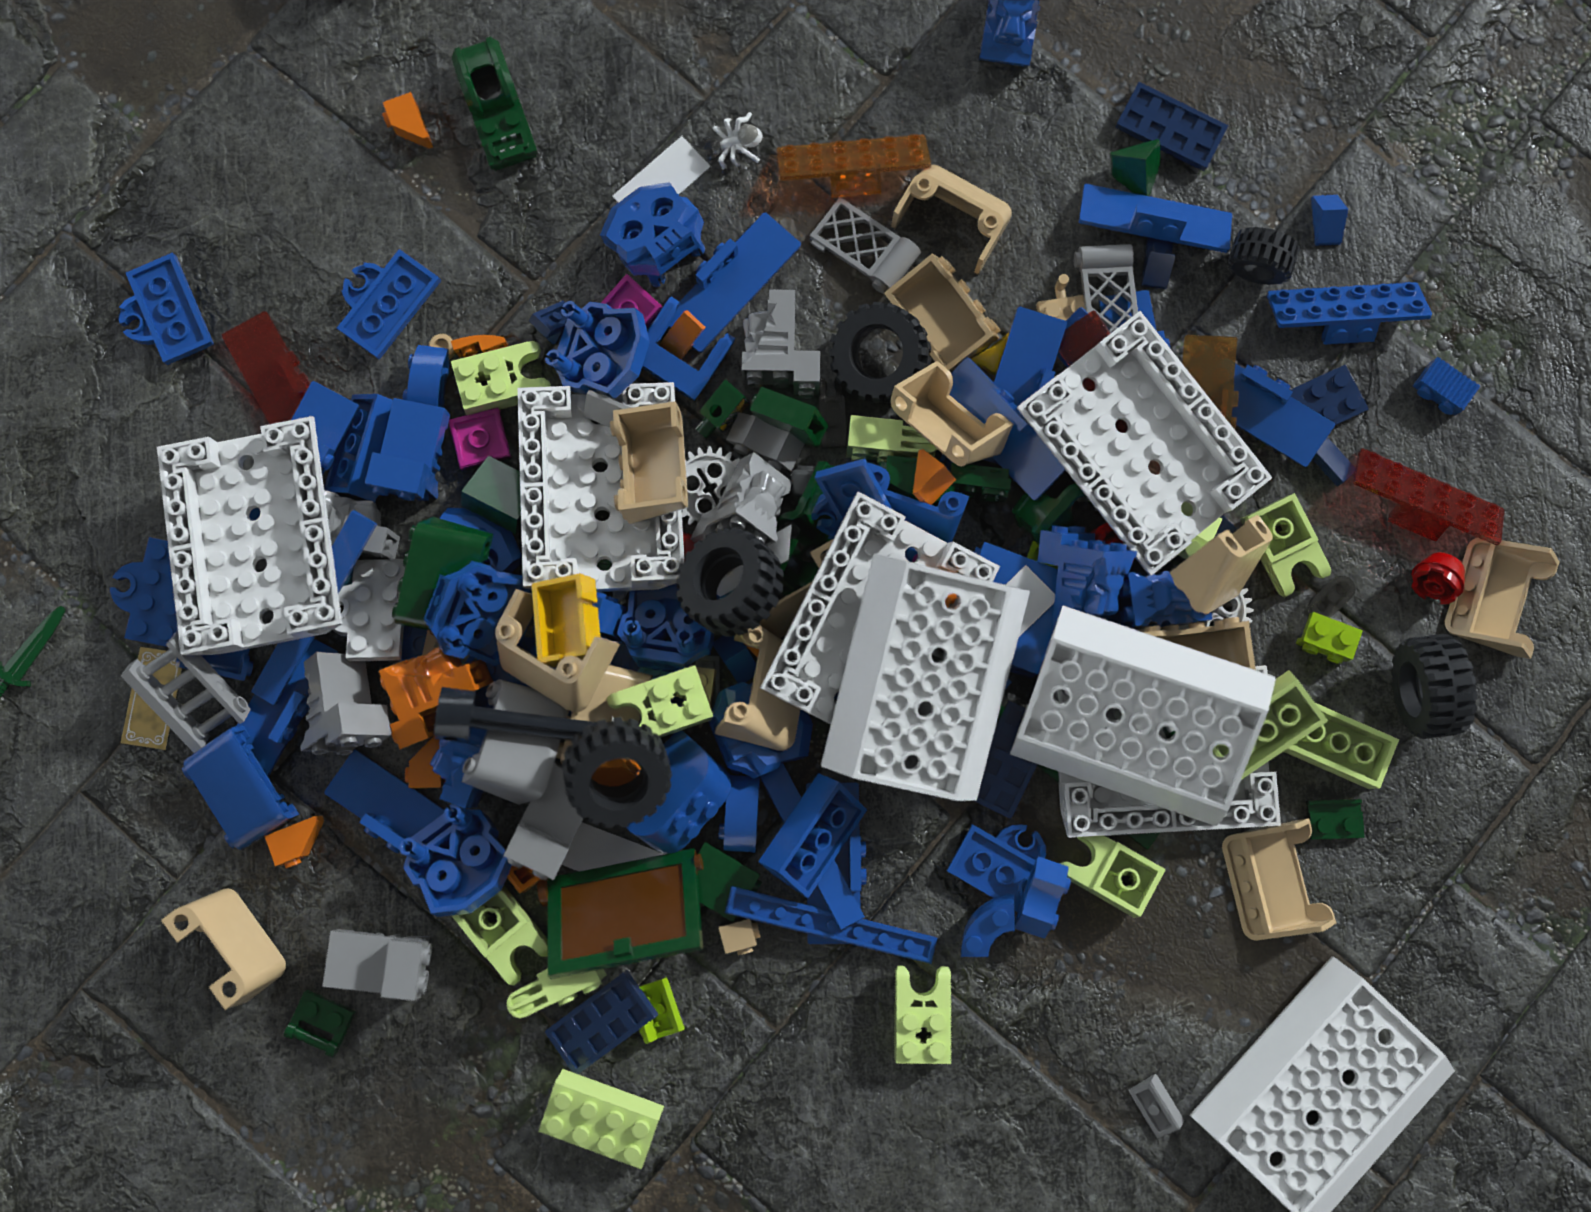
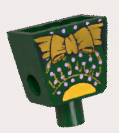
M725 379L700 409L699 412L705 418L695 429L706 439L716 428L721 432H725L736 420L738 414L743 413L751 403ZM722 410V414L715 418L716 413Z

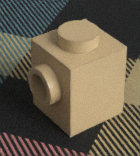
M746 918L719 926L725 954L737 951L738 955L752 952V947L757 945L756 939L761 938L757 922L752 923L751 919Z

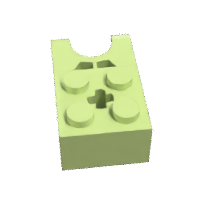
M528 341L451 361L466 415L497 407L504 409L516 406L518 403V388L551 387L550 382L545 378L529 379L521 374L522 367L526 363L539 357L541 353L539 343ZM487 380L488 385L482 386L481 382Z
M851 415L846 458H851V461L865 458L866 461L876 460L877 464H880V461L886 462L888 455L917 459L918 451L921 449L935 457L937 448L913 427L903 426V420Z
M1295 493L1285 496L1240 519L1244 525V522L1259 515L1271 531L1273 539L1260 560L1276 591L1282 597L1291 595L1295 589L1291 572L1294 565L1298 562L1305 564L1315 577L1326 578L1330 576L1331 567ZM1275 526H1281L1282 531L1277 534Z
M695 665L615 692L606 698L608 705L614 709L627 706L635 708L641 715L642 721L639 726L641 727L642 724H646L652 729V733H657L660 738L710 721L713 718ZM674 696L684 699L682 707L671 703Z
M1104 835L1077 837L1089 847L1092 858L1088 866L1085 867L1076 866L1070 862L1059 863L1069 867L1067 878H1070L1071 882L1133 918L1141 917L1166 869ZM1125 875L1130 876L1128 880L1131 881V885L1124 886L1121 877Z
M505 885L499 893L471 914L452 915L482 955L490 961L502 978L512 986H515L521 979V972L514 961V954L519 946H529L541 957H548L547 937ZM489 912L496 913L497 923H490L488 921L490 917Z
M905 966L896 967L894 1059L896 1063L951 1064V972L948 966H941L936 970L935 984L931 990L925 993L916 992L911 988L909 971ZM925 1027L929 1035L925 1036V1039H920L919 1036H916V1033L921 1032V1028Z
M547 968L537 974V980L521 987L508 997V1011L516 1018H523L558 1002L559 1006L564 1005L577 997L578 991L583 990V993L586 994L602 985L601 980L606 976L604 969L550 979Z

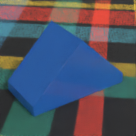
M1338 195L1312 196L1315 246L1340 245L1343 240L1348 208Z
M721 636L713 642V647L737 683H746L754 678L757 664L743 643L734 641V636Z

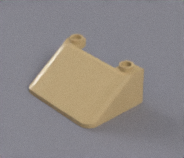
M1484 537L1475 538L1468 544L1462 562L1465 568L1464 591L1454 602L1450 603L1445 618V627L1455 636L1517 657L1531 659L1534 651L1532 640L1526 635L1516 633L1531 579L1544 581L1552 578L1557 572L1559 560L1552 548Z
M762 626L754 630L749 628L748 633L740 636L735 634L734 641L760 649L749 705L743 702L731 704L727 708L723 720L716 727L715 734L785 751L795 741L800 709L760 688L783 640Z
M1309 818L1282 823L1281 826H1269L1233 834L1226 837L1223 841L1222 850L1244 934L1252 940L1322 932L1336 924L1334 913L1328 905L1324 903H1309L1295 844L1303 843L1310 838L1312 827Z

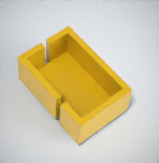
M578 573L531 583L537 659L550 667H557L559 662L566 656H575L583 660L594 638H601L598 608L593 606V603H597L595 579Z

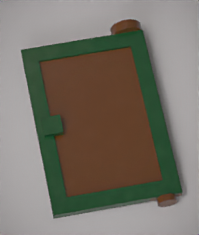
M693 848L555 876L554 880L551 878L539 880L537 885L539 901L543 907L548 906L549 978L554 979L703 950L697 871L703 870L701 854H696Z

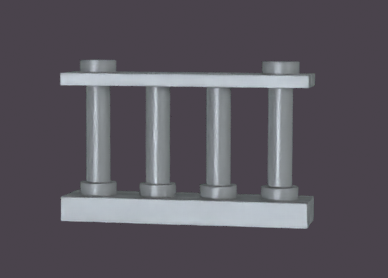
M177 631L166 644L169 648L168 651L147 665H143L138 659L134 660L127 666L121 677L195 753L207 743L210 738L209 731L232 716L239 724L243 723L251 709L248 707L246 700L238 696L201 655H181ZM178 657L188 670L167 684H161L153 676V673ZM196 677L207 689L185 704H180L171 694ZM215 697L225 709L202 724L198 723L189 713Z

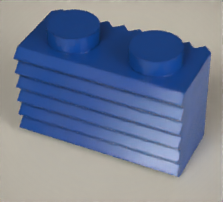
M1437 357L1428 363L1413 384V387L1418 390L1417 393L1420 397L1436 402L1443 413L1455 416L1466 408L1480 388V385L1472 381L1471 378H1467L1458 369H1454L1449 363L1441 360L1440 357Z

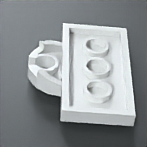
M403 559L357 560L353 569L352 584L345 585L338 594L339 604L344 606L341 613L342 625L333 629V631L341 636H347L345 658L348 661L401 660L404 625L395 624V618H392V610L395 603L398 602L400 593L397 592L399 580L404 576L405 572Z

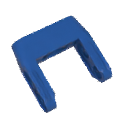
M671 296L647 331L650 344L642 369L664 383L674 382V389L695 401L716 372L736 338L727 333L723 338L719 339L701 369L697 371L657 345L676 316V309L680 304L678 300Z

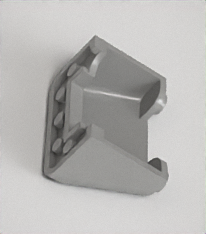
M497 680L489 685L486 692L488 703L494 706L493 709L560 718L568 716L569 710L531 687ZM486 730L480 752L472 758L469 757L464 763L462 782L518 805L539 799L547 788L561 739Z

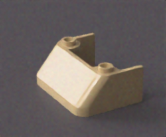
M929 165L911 181L894 210L891 227L896 229L914 197L920 200H927L934 195L978 219L977 226L979 231L990 238L978 259L974 271L979 275L1010 221L1012 215L1011 208L1004 201L940 166Z
M516 589L495 630L501 667L563 708L575 712L584 710L592 699L620 644L595 637L583 660L575 656H566L559 662L557 668L545 665L536 656L518 646L534 614L532 594Z

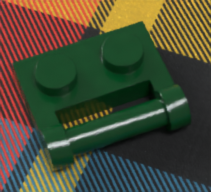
M306 990L290 1023L285 1029L284 1037L291 1040L296 1038L325 1051V1055L334 1058L356 1011ZM301 1022H307L333 1034L331 1042L299 1028Z

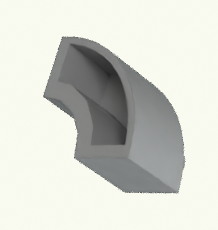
M743 413L738 414L726 439L734 445V451L745 456L754 452L778 471L781 468L792 471L804 446V443L790 432L776 428L756 416Z

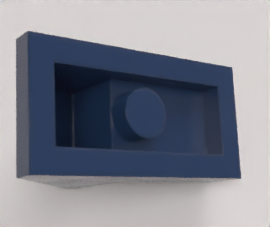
M1146 238L1141 286L1160 289L1167 288L1175 260V255L1172 254L1173 242Z
M564 300L533 313L529 319V322L553 345L561 339L567 317H564L561 313V309L568 312V310L562 307L565 303Z

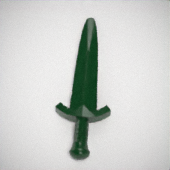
M59 606L52 611L4 667L0 661V678L2 679L0 680V697H2V694L5 693L11 684L20 687H31V681L21 680L55 632L64 616L65 607Z

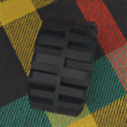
M1263 227L1241 229L1235 236L1227 265L1234 274L1250 282L1265 285L1283 284L1292 277L1300 246L1289 235L1274 229Z

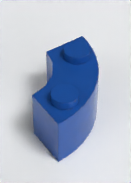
M418 345L415 353L410 354L408 359L410 373L408 388L403 392V400L443 408L445 386L450 371L449 349Z
M730 775L731 790L725 801V824L720 823L719 839L724 840V851L756 852L760 777L753 779L749 776Z
M1037 857L1020 901L1015 929L1044 939L1050 929L1055 930L1059 915L1056 914L1062 894L1068 892L1071 879L1067 878L1068 866Z
M1014 895L994 898L980 906L973 913L963 933L961 957H988L990 946L994 940L1004 932L1015 930Z

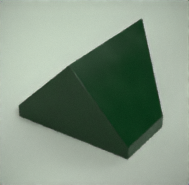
M1159 139L1110 152L1111 175L1131 192L1150 196L1161 164Z

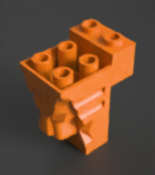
M437 647L428 654L416 658L413 657L379 670L381 685L388 692L391 700V709L399 719V721L390 724L392 739L402 749L434 736L441 688L449 687L475 691L491 684L493 680L486 663L482 660L462 664L458 657L446 655Z

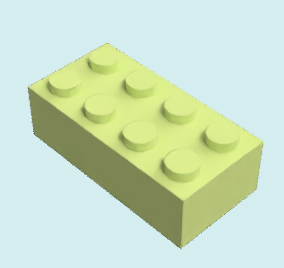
M1290 670L1275 679L1268 713L1241 780L1328 721ZM1223 744L1216 745L1213 748V753L1217 757H1223L1229 751V748Z
M1315 703L1328 721L1283 752L1367 789H1380L1399 739Z
M562 1069L554 1084L539 1132L642 1169L664 1106Z

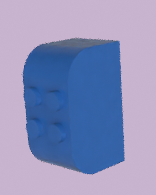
M682 730L675 732L664 744L672 773L670 792L666 794L667 799L662 806H656L657 812L652 816L646 815L643 817L644 821L638 824L631 822L626 827L631 833L656 851L664 854L681 850L692 838L696 837L706 822L716 815L731 790V778L728 771Z

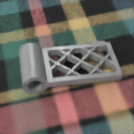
M839 197L810 235V239H812L811 245L822 252L827 249L873 281L872 286L880 293L886 292L897 283L921 253L919 247L914 242L905 237L898 236L841 197ZM843 207L850 212L851 219L836 221L835 214ZM865 222L870 225V233L856 235L855 224ZM852 225V236L838 237L837 227ZM834 228L836 238L825 240L819 235L823 229ZM886 236L892 240L887 247L876 248L875 237ZM872 238L874 249L859 251L857 240ZM855 242L856 252L844 253L841 251L840 243ZM875 254L876 262L870 270L861 264L860 257Z
M1131 244L1079 247L1078 252H1074L1073 261L1074 267H1078L1079 272H1081L1085 310L1092 318L1093 316L1096 318V322L1100 321L1110 329L1107 333L1110 335L1124 319L1127 321L1131 318L1128 315L1130 312L1132 317L1138 313L1132 267ZM1115 276H1127V285L1123 289L1112 281ZM1088 277H1098L1104 283L1096 290L1089 284ZM1107 285L1118 293L1112 301L1100 293ZM1121 296L1130 302V308L1126 312L1114 304ZM1096 297L1107 305L1101 313L1097 312L1091 305V302ZM1110 308L1121 316L1115 325L1104 317V314Z

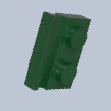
M1362 799L1306 801L1308 807L1307 818H1309L1312 827V834L1309 839L1365 838L1363 811H1361Z

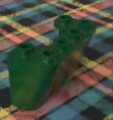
M431 517L419 522L416 526H412L408 537L409 541H411L410 549L406 552L403 559L405 572L404 576L399 580L397 592L400 593L399 599L392 610V618H395V624L431 631L424 621V616L427 608H429L430 600L433 598L432 595L437 587L436 584L440 574L447 576L461 570L471 561L481 563L487 560L493 534L436 517Z

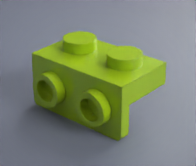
M1311 612L1302 637L1297 639L1296 644L1302 646V650L1314 655L1321 653L1327 656V660L1342 664L1343 662L1353 660L1363 630Z
M667 977L639 986L659 1014L639 1029L645 1044L685 1029Z

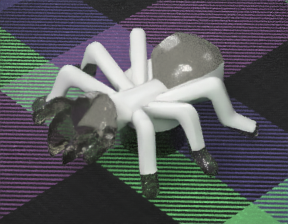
M749 112L745 117H738L735 130L733 131L730 123L733 122V115L730 114L728 118L724 119L728 137L720 130L718 125H714L713 130L723 138L721 142L712 136L702 139L704 142L711 140L704 146L706 151L711 150L705 154L709 157L706 159V162L709 163L715 160L721 151L724 150L718 159L722 167V175L726 174L727 166L724 159L730 150V160L736 166L739 174H742L743 170L735 157L736 152L740 155L748 156L758 164L761 163V160L752 154L751 150L761 142L762 132L750 124L740 127L741 123H746L752 117V112Z

